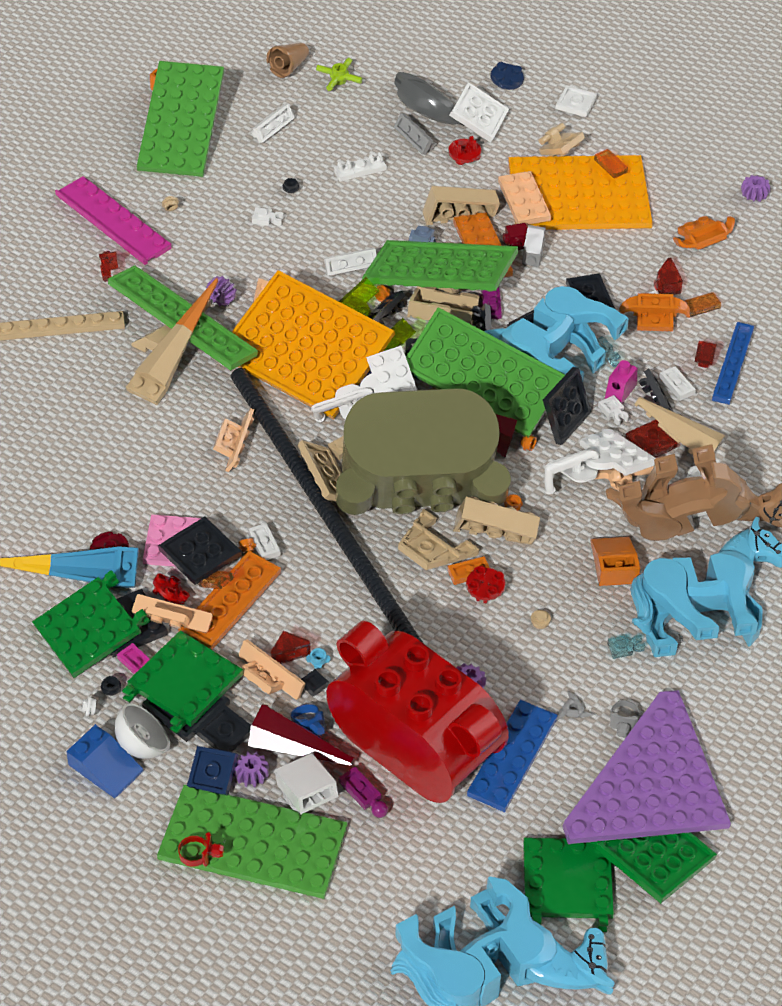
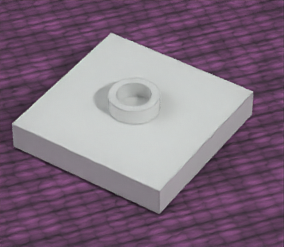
M566 85L556 103V109L587 117L597 98V93Z

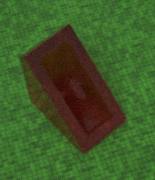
M283 630L271 650V657L280 664L304 658L311 653V643L305 638Z

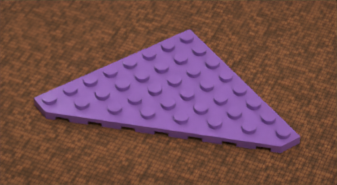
M679 690L658 693L565 819L562 827L568 844L729 829L731 825L730 819Z

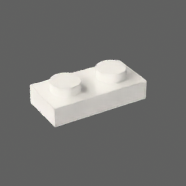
M676 366L660 372V379L679 401L695 395L696 389Z
M267 523L248 529V534L250 538L254 539L256 550L260 557L269 560L280 556V549Z

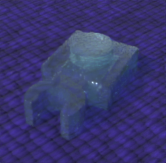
M603 336L597 338L599 345L606 351L605 361L609 360L610 365L616 367L619 364L617 360L621 356L613 351V346Z
M624 635L608 638L607 641L613 659L632 656L633 650L636 652L645 650V643L638 644L642 641V635H635L632 639H628V636Z

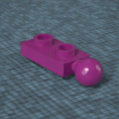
M356 767L338 777V782L364 810L371 806V812L375 817L383 818L387 815V804L379 801L381 800V793Z

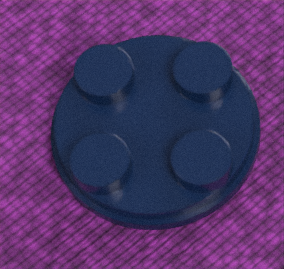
M498 62L490 73L492 82L503 89H517L524 82L522 68L518 65Z

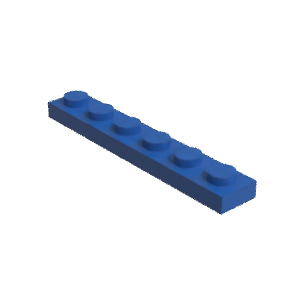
M736 323L712 401L730 405L754 331L753 325Z

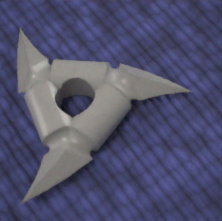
M567 690L569 699L562 706V709L559 710L557 721L565 715L567 717L578 718L580 716L582 718L596 714L584 711L579 699Z

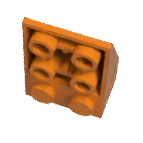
M629 537L590 540L599 586L631 584L633 579L640 574L637 552Z

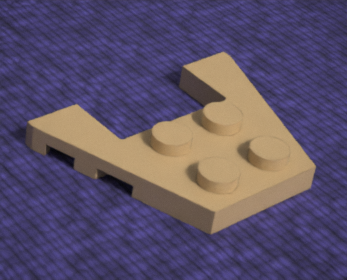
M425 509L420 512L418 519H415L411 529H408L398 544L399 551L425 570L477 556L480 550L468 540L452 548L427 529L436 523L437 518Z

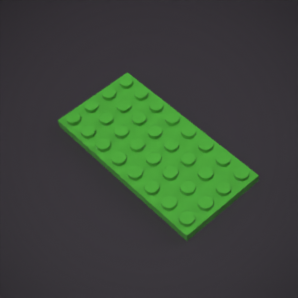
M159 61L136 166L137 171L204 176L224 67Z
M387 240L362 279L363 283L372 285L387 284L388 286L403 285L405 287L419 286L422 288L436 287L496 291L517 256L518 247Z
M439 307L406 356L411 374L438 390L466 389L480 395L489 403L495 414L516 419L517 423L514 431L528 438L546 412L543 404L544 397L565 376L561 372Z
M183 785L159 848L157 859L187 866L179 858L178 846L180 842L189 836H199L206 840L205 834L210 832L211 843L224 846L223 857L212 858V856H209V863L206 867L202 864L191 868L325 899L347 830V822L309 813L300 814L298 811L232 795H221ZM190 842L182 847L180 854L187 860H198L202 858V852L206 847L199 842Z

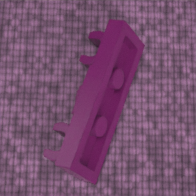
M499 286L496 291L481 290L482 304L490 305L491 319H502Z

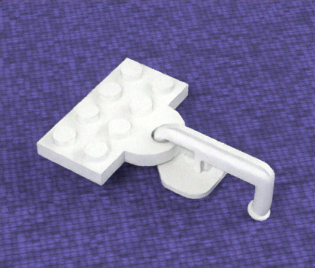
M402 346L366 357L371 374L362 380L360 387L355 384L341 387L336 391L335 398L312 405L311 410L315 420L319 423L325 420L323 412L339 407L341 416L346 420L352 406L364 396L372 393L417 391Z
M605 429L602 432L580 439V446L586 450L551 461L545 466V493L550 495L556 491V488L553 486V474L558 472L563 473L575 482L583 483L595 479L598 470L614 468L627 476L654 466V459L656 458L612 429Z

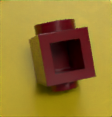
M526 223L505 226L503 241L507 243V246H517L518 250L524 249L527 234Z

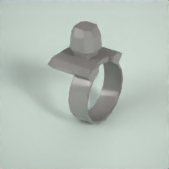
M621 700L616 702L611 708L610 727L617 729L619 737L625 738L639 720V709L633 702ZM618 707H629L636 712L637 716L623 717L615 712L612 714V711Z

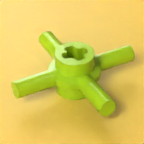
M347 58L343 64H334L332 68L317 65L316 71L330 75L331 81L326 86L328 91H331L335 85L345 84L347 80L359 84L362 83V77L349 74L347 70L352 63L351 58Z

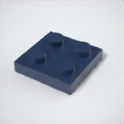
M197 746L187 786L228 796L238 754Z

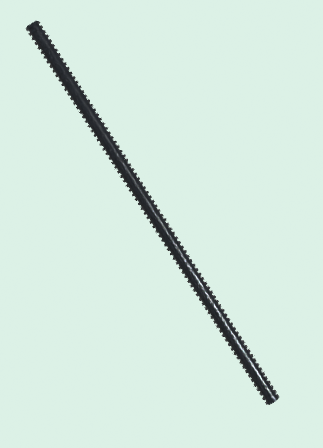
M243 368L235 369L230 375L233 383L248 403V406L254 409L253 413L309 497V500L383 611V614L389 620L394 631L410 634L423 643L332 502L322 496V491L316 484L313 474Z

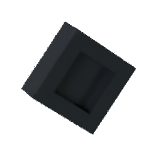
M316 669L301 678L305 682L304 689L313 697L329 685V681Z

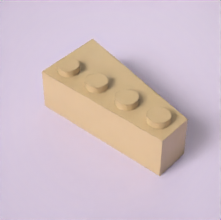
M431 186L422 212L426 225H433V222L438 221L448 223V220H453V217L487 213L488 217H495L500 202L495 190Z
M466 497L457 510L453 531L460 532V529L470 530L469 534L472 535L487 533L489 538L495 539L504 536L507 541L531 545L537 536L540 517L535 516L531 512L517 511L513 507L498 506L495 502L480 501L477 497Z

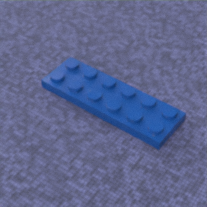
M520 699L506 723L508 728V742L500 752L490 754L486 758L469 787L467 796L506 812L556 723L558 715Z

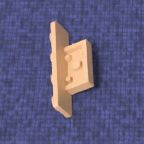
M252 408L244 416L241 426L226 418L222 422L213 450L229 457L225 469L226 472H229L232 467L236 468L240 461L238 455L242 453L245 447L243 441L248 437L250 431L247 429L254 420V417H252L254 409Z
M140 594L136 596L132 608L133 614L143 609L147 617L153 622H166L175 628L180 629L184 627L203 633L208 632L213 618L212 613Z
M248 639L243 641L239 652V657L247 662V664L241 667L243 675L269 695L283 689L294 699H299L305 682Z

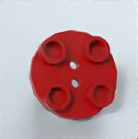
M470 136L469 139L453 141L449 145L448 153L458 165L478 161L481 157V147L474 140V137Z
M477 566L467 577V591L472 597L476 598V601L483 600V603L487 604L488 600L496 599L504 592L506 583L504 574L493 568Z
M158 573L153 579L154 595L159 593L160 596L165 597L164 601L184 604L190 597V594L180 585L181 581L175 576L168 577Z

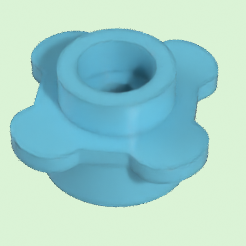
M315 648L311 651L310 655L306 656V661L312 663L315 669H321L322 665L330 662V656L326 655L325 650Z

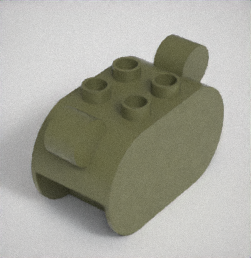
M466 389L379 392L364 396L350 409L344 424L342 473L336 483V502L343 512L350 515H359L365 513L371 506L381 509L392 508V511L396 514H409L415 511V507L430 506L434 512H447L452 510L454 505L462 504L466 497H477L480 501L495 502L498 506L506 500L511 476L504 465L495 461L499 441V425L492 407L480 395Z

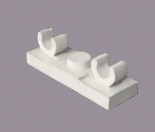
M283 104L253 127V130L250 131L253 138L257 137L258 142L263 143L292 121L295 117L289 104Z
M378 152L376 157L370 154L368 159L353 162L346 160V164L342 165L341 162H338L337 166L334 167V173L339 182L387 170L380 152Z
M369 248L324 258L326 275L330 276L369 268L376 257V249Z

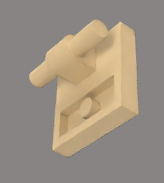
M563 123L552 127L539 139L541 145L545 144L539 149L540 154L549 156H564L568 154L571 148L578 146L585 139L583 132L559 133L565 129Z

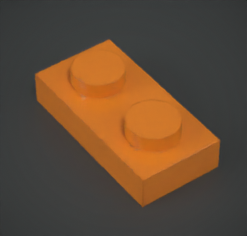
M485 556L448 565L447 571L453 584L457 585L466 582L468 575L474 571L475 567H490Z

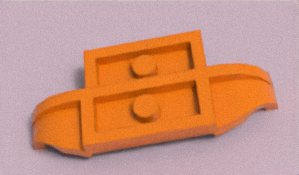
M702 216L693 222H686L683 226L678 227V234L684 236L685 240L681 241V239L674 237V243L682 248H696L699 250L725 240L734 228L735 218L728 216L725 224L719 220L714 221L707 216Z
M638 293L637 296L626 299L619 307L621 314L633 312V316H637V330L673 332V317H676L677 313H683L687 318H690L688 304L679 298L673 297V294Z

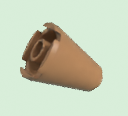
M304 43L274 46L267 53V64H270V70L275 76L280 78L287 77L308 57L309 49Z

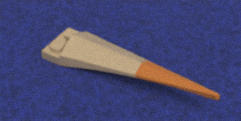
M218 278L214 279L136 369L135 375L126 386L128 392L155 405L159 404L168 391L188 341L218 284Z

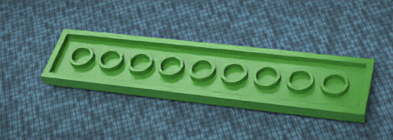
M136 265L108 278V285L171 329L192 306V304ZM203 312L189 339V342L230 371L253 359L258 353L257 349Z

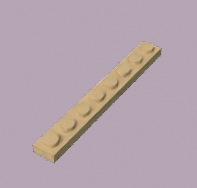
M123 311L2 322L0 323V341L125 329Z

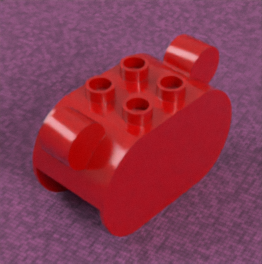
M362 620L338 639L336 643L337 650L349 667L334 679L326 690L327 703L335 722L352 743L422 797L435 803L448 801L453 796L455 787L490 754L498 753L506 746L508 742L507 724L492 697L477 682L414 636L401 631H391L384 636L375 625Z

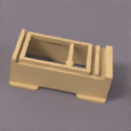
M417 286L409 300L407 317L410 318L412 316L413 318L429 321L439 307L472 325L474 322L472 320L473 312H470L473 306H478L479 295L461 292L460 295L438 291L436 287L422 288Z

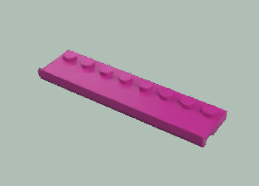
M84 176L60 190H55L57 197L144 265L148 264V260L153 257L158 258L172 249L170 242Z

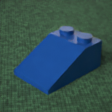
M96 724L66 751L68 765L114 799L144 771L109 733Z

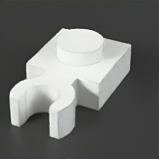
M255 207L252 224L269 226L270 223H273L274 225L281 226L283 213H272V209Z
M614 395L598 402L599 409L608 419L613 417L616 425H620V418L628 422L629 415L624 412V406Z

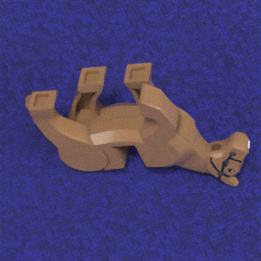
M712 444L692 450L694 464L701 473L699 477L685 478L668 485L669 481L675 477L678 471L676 456L671 454L654 459V467L647 477L642 490L640 481L618 486L619 491L611 487L606 489L607 499L613 500L618 504L627 521L631 525L639 527L641 535L648 540H667L676 535L680 536L693 532L692 515L705 511L713 526L724 525L735 520L753 521L755 517H759L760 521H766L782 528V483L777 485L775 489L756 496L749 489L746 481L726 464L716 463Z

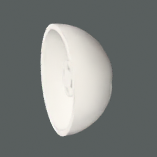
M132 703L125 704L121 708L115 721V735L120 746L128 754L141 759H151L162 755L169 749V737L163 726L151 713Z

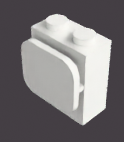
M312 753L275 769L277 786L281 789L283 798L293 810L298 811L300 814L338 797L336 781Z

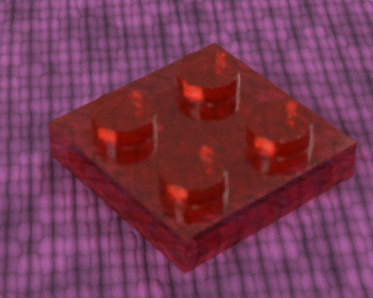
M656 419L625 434V439L655 458L676 449L678 445L671 436L658 426L659 422Z

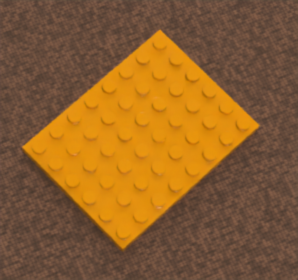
M641 155L508 158L509 174L531 171L551 215V221L529 225L546 228L545 230L652 228V217Z
M277 270L232 330V333L258 350L256 357L238 366V368H243L247 373L309 407L335 398L336 391L341 387L350 384L358 386L370 370L366 357L383 352L395 336L394 330ZM339 407L323 413L334 420L340 410Z

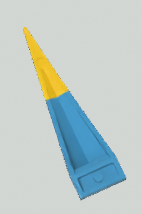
M112 547L49 555L0 558V566L88 583L97 577L103 580L105 574L112 570L119 581L113 587L135 588L139 549Z

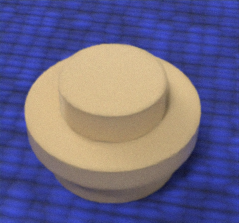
M168 196L162 201V207L166 211H173L178 208L179 201L176 197Z
M537 610L532 613L531 622L534 627L544 629L550 624L551 616L548 612Z

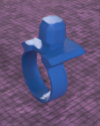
M305 704L298 706L290 714L291 720L294 723L300 724L318 736L324 734L327 729L323 711H319L316 705ZM304 713H316L315 717L309 720L295 719Z

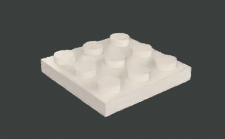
M468 82L449 116L491 143L509 108Z

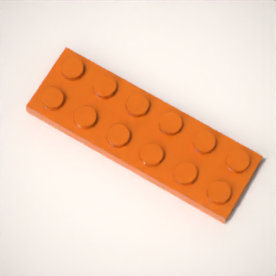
M487 213L453 217V223L462 244L501 246ZM511 266L505 274L504 278L513 276V270Z
M248 551L196 608L197 610L212 613L213 618L208 632L203 633L184 627L178 628V630L213 650L279 576L281 568Z

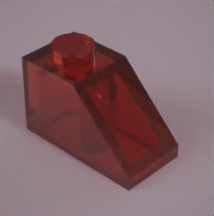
M667 258L657 272V277L654 281L655 290L659 294H681L683 280L672 258Z
M699 341L694 362H697L699 367L708 368L709 365L713 366L718 344Z

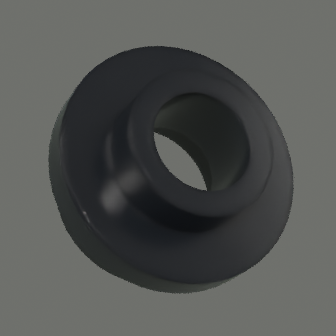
M287 178L282 188L287 193H295L299 190V183L294 178Z
M108 676L103 679L101 691L105 695L113 696L120 692L121 682L116 677Z

